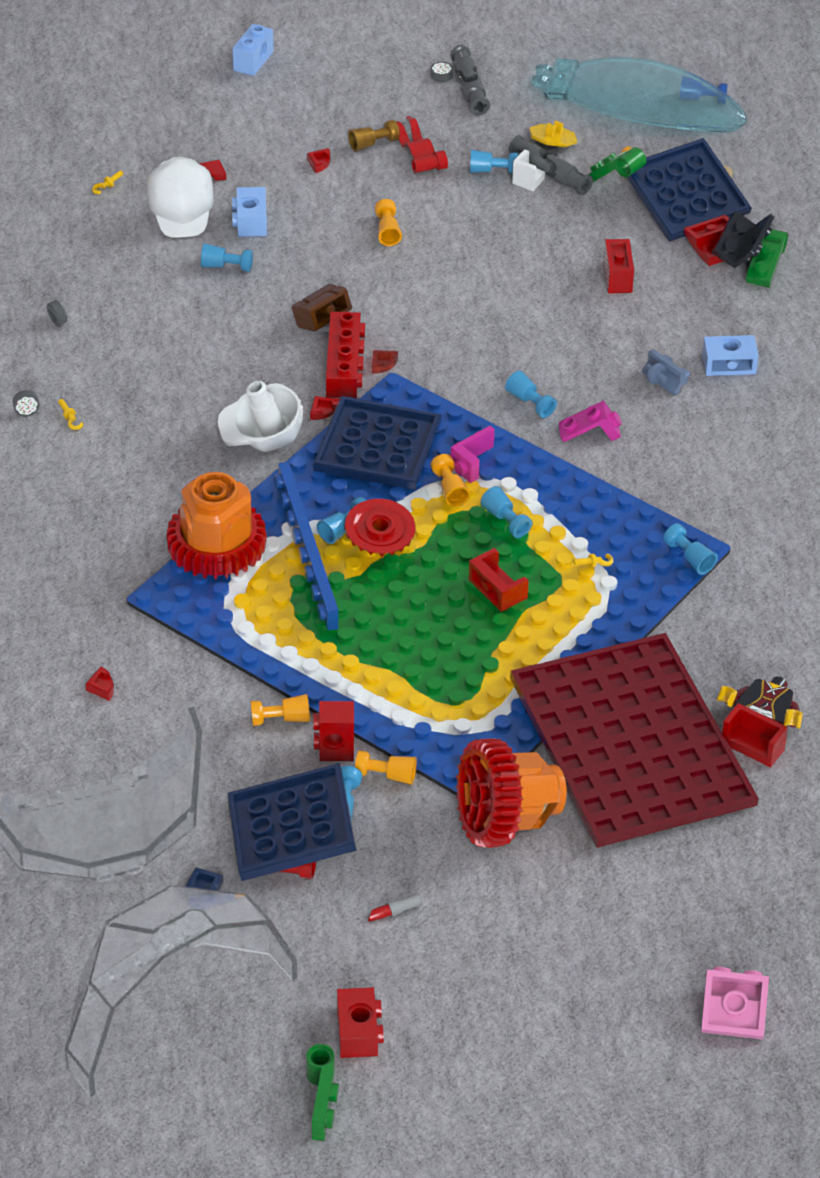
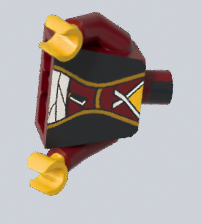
M776 676L771 682L755 679L750 686H745L737 691L728 686H721L717 701H723L729 707H735L739 703L784 726L789 725L790 727L801 728L803 713L800 711L798 704L793 701L794 692L787 688L788 683L784 678Z

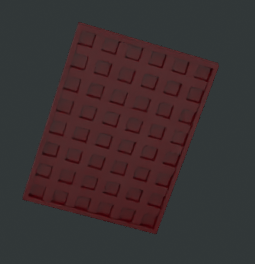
M666 633L511 670L510 679L554 765L561 768L565 777L567 791L596 848L758 805L759 798Z

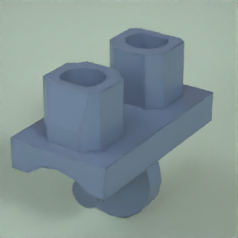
M655 349L649 350L648 361L642 369V373L647 376V381L652 385L659 384L672 395L679 394L681 386L687 384L690 372L684 367L680 368L675 365L669 356L662 355Z

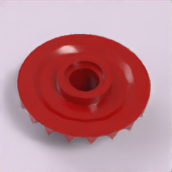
M370 499L357 504L349 511L345 521L347 538L351 540L352 546H358L360 552L368 551L370 556L373 553H379L381 557L385 553L393 556L396 551L402 552L405 546H410L416 529L412 514L401 504L388 499Z

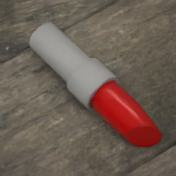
M418 893L400 900L396 899L387 902L386 905L372 909L368 921H375L388 916L393 917L405 910L423 905L422 898Z

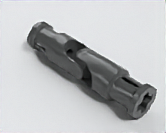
M458 45L451 51L450 56L452 61L455 62V70L460 78L465 97L470 103V110L478 116L486 114L490 109V102L485 98L486 91L477 73L475 62L470 57L471 52L468 47Z
M517 135L510 142L508 149L510 153H518L519 156L523 150H528L529 164L545 171L546 175L559 183L575 188L578 194L585 195L592 187V176L580 173L575 166L552 155L542 147L528 143L523 136Z

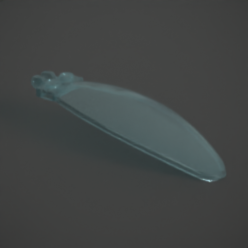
M606 57L579 62L575 59L557 58L553 68L548 64L537 65L535 70L537 75H534L531 79L533 86L545 88L544 95L546 99H568L594 111L649 125L706 132H732L738 130L747 121V116L741 106L713 84L679 67L650 59Z

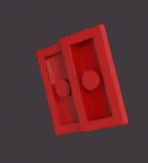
M726 215L684 228V234L691 246L708 266L724 262L712 254L711 251L729 220V217Z

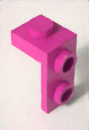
M601 401L560 421V438L563 442H566L600 425L611 441H614L621 437L619 426L622 425L618 413L616 411L612 412L607 404Z
M488 426L451 447V457L454 460L455 472L470 483L479 479V459L477 456L494 446L493 427Z

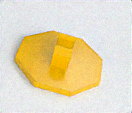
M555 120L554 125L548 122L547 124H538L529 128L531 138L545 145L568 147L577 144L575 133L563 128L564 124Z

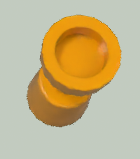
M390 199L379 200L375 205V213L381 219L379 221L378 239L385 246L397 245L402 239V232L397 220L394 218L396 204Z
M441 454L436 456L430 465L435 475L443 477L441 487L446 503L451 507L462 506L469 500L470 490L459 475L452 473L455 466L451 455Z
M307 694L282 699V705L263 707L261 701H250L253 726L262 725L264 718L283 716L285 722H310Z
M358 751L355 768L361 771L362 777L366 776L368 771L386 773L387 779L408 785H413L417 767L416 757L390 756L388 761L370 759V754L367 751Z

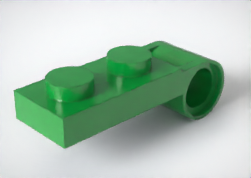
M633 147L626 152L624 151L617 156L614 152L590 167L592 172L589 175L592 176L593 182L616 169L622 177L627 178L646 165V156L637 147Z
M772 229L770 234L763 238L761 241L763 245L761 251L756 257L752 258L746 275V283L770 288L780 256L784 253L787 245L788 232Z
M316 1044L310 1047L306 1053V1076L310 1083L318 1086L312 1116V1140L325 1141L327 1128H333L335 1110L330 1108L331 1102L337 1103L339 1084L334 1083L335 1054L333 1049L325 1044Z

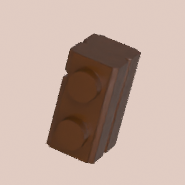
M327 284L302 299V301L293 304L291 308L298 328L315 332L330 323L331 312H349L352 310V305L345 287Z

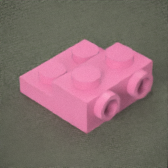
M714 967L713 970L707 969L701 1033L763 1040L769 976H762L761 972L754 970L744 971L743 974L734 973L726 967Z

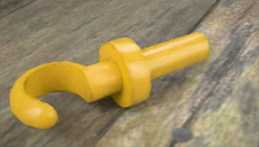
M119 170L111 177L106 176L103 183H97L92 187V192L94 194H101V191L97 190L98 188L113 187V182L123 176V172Z
M63 399L58 400V404L64 411L63 417L68 420L69 428L72 430L81 429L84 425L83 422L77 426L72 425V422L76 420V411L73 408H69Z
M589 554L588 558L573 559V565L588 564L589 567H596L599 563L601 566L608 567L613 564L614 560L610 554L605 555L609 561H604L601 557H596L595 554Z

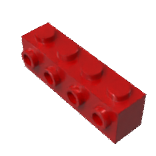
M361 312L330 313L326 370V397L341 398V396L357 398V388H362L363 373H358V371H363L364 356H359V354H364L365 339L360 338H365L366 323H361Z

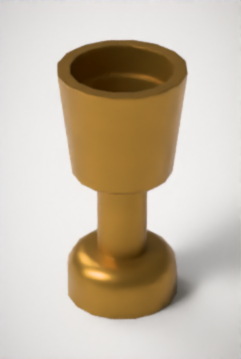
M393 119L385 122L384 128L374 131L371 127L350 129L348 131L349 144L354 152L374 145L376 139L386 137L389 141H396L400 137L399 127Z

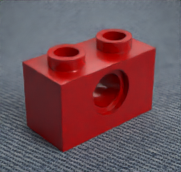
M319 701V713H314L313 728L314 730H319V732H314V750H319L320 761H354V701Z
M374 987L337 989L340 1058L378 1056V1044L384 1043L383 1024L377 1025V1018H382L381 999L375 1000Z

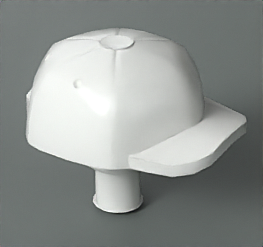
M172 157L162 162L148 175L147 195L150 210L156 215L159 227L164 235L170 238L200 235L207 226L209 210L212 208L214 201L212 177L209 170L191 158Z
M262 381L250 383L246 388V394L242 395L237 402L224 408L219 414L218 426L224 443L228 446L249 445L262 452H270L294 442L303 420L301 400L291 389L282 384L266 385Z

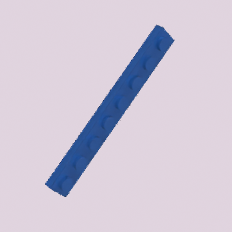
M289 462L278 463V474L274 476L277 491H282L280 493L283 509H288L286 517L289 527L293 526L294 528L292 529L294 544H299L300 546L298 548L301 564H306L304 570L307 582H312V599L319 603L317 604L319 620H324L327 631L338 629V607Z

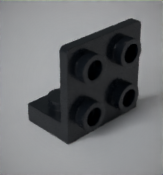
M735 211L731 214L711 253L733 268L742 263L746 264L752 256L756 257L763 247L761 241L772 231L774 225L771 223L775 216L769 214L760 222L754 224Z

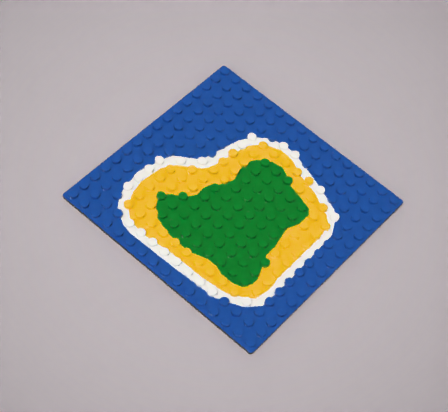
M389 373L360 399L441 414L439 429L415 490L313 471V463L329 425L286 461L290 464L338 607V629L327 631L324 620H319L317 604L319 603L312 599V582H307L304 570L306 564H301L298 553L300 546L299 544H294L292 529L294 528L293 526L289 527L286 511L288 509H283L280 498L282 491H277L274 476L278 474V469L250 492L251 508L254 507L256 512L261 514L262 520L265 522L267 536L265 552L262 554L261 560L256 561L254 567L248 566L247 572L239 570L238 576H235L233 573L228 574L227 579L224 575H218L217 579L214 578V575H208L204 579L201 573L194 576L193 570L185 572L184 567H177L176 561L171 559L127 597V604L285 697L290 698L307 694L309 711L313 713H319V701H354V737L389 757H416V773L457 796V789L455 788L457 786V778L455 776L459 773L457 765L461 763L460 756L463 755L464 748L470 742L489 738L501 739L508 744V747L512 748V753H531L543 743L510 679L511 670L646 638L730 554L731 547L396 373ZM488 426L493 427V448L477 456L479 459V479L470 483L460 476L470 490L469 500L462 506H449L445 501L441 487L443 477L433 473L430 465L432 460L441 454L451 455V447L456 443L465 440ZM499 486L513 503L512 511L516 515H527L532 520V527L525 536L515 538L510 533V523L505 518L498 519L481 506V498L488 489ZM363 497L366 500L388 499L401 504L412 514L416 529L410 546H405L402 552L396 551L393 556L385 553L381 557L379 553H373L370 556L366 550L360 552L358 546H352V542L347 538L346 533L334 544H327L318 534L317 523L337 512L345 514L350 510V504L355 498ZM676 523L681 524L686 529V538L691 543L699 542L717 554L718 559L712 570L704 575L698 574L684 558L685 551L681 547H670L663 541V536L670 526ZM493 548L499 551L498 566L513 581L522 577L527 578L529 581L528 599L502 612L469 581V560ZM589 554H595L596 557L609 561L605 555L610 554L614 561L608 567L601 566L599 563L596 567H589L588 564L574 566L573 559L588 558Z

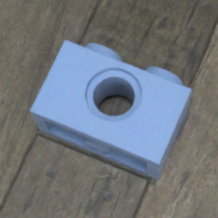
M252 24L233 47V71L251 76L258 72L274 52L273 29Z
M237 187V197H232L233 227H238V237L267 236L265 187Z
M755 336L704 337L702 358L706 376L756 374L758 350Z

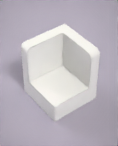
M523 150L513 161L512 184L534 191L545 179V171L529 164L528 150Z

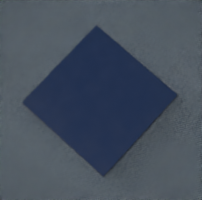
M704 138L646 157V165L627 177L669 242L686 236L684 234V228L723 215L730 218L731 214L735 211L744 216L752 210V207Z
M341 396L313 463V471L415 490L439 429L441 414Z
M340 763L227 793L238 872L241 881L357 851Z

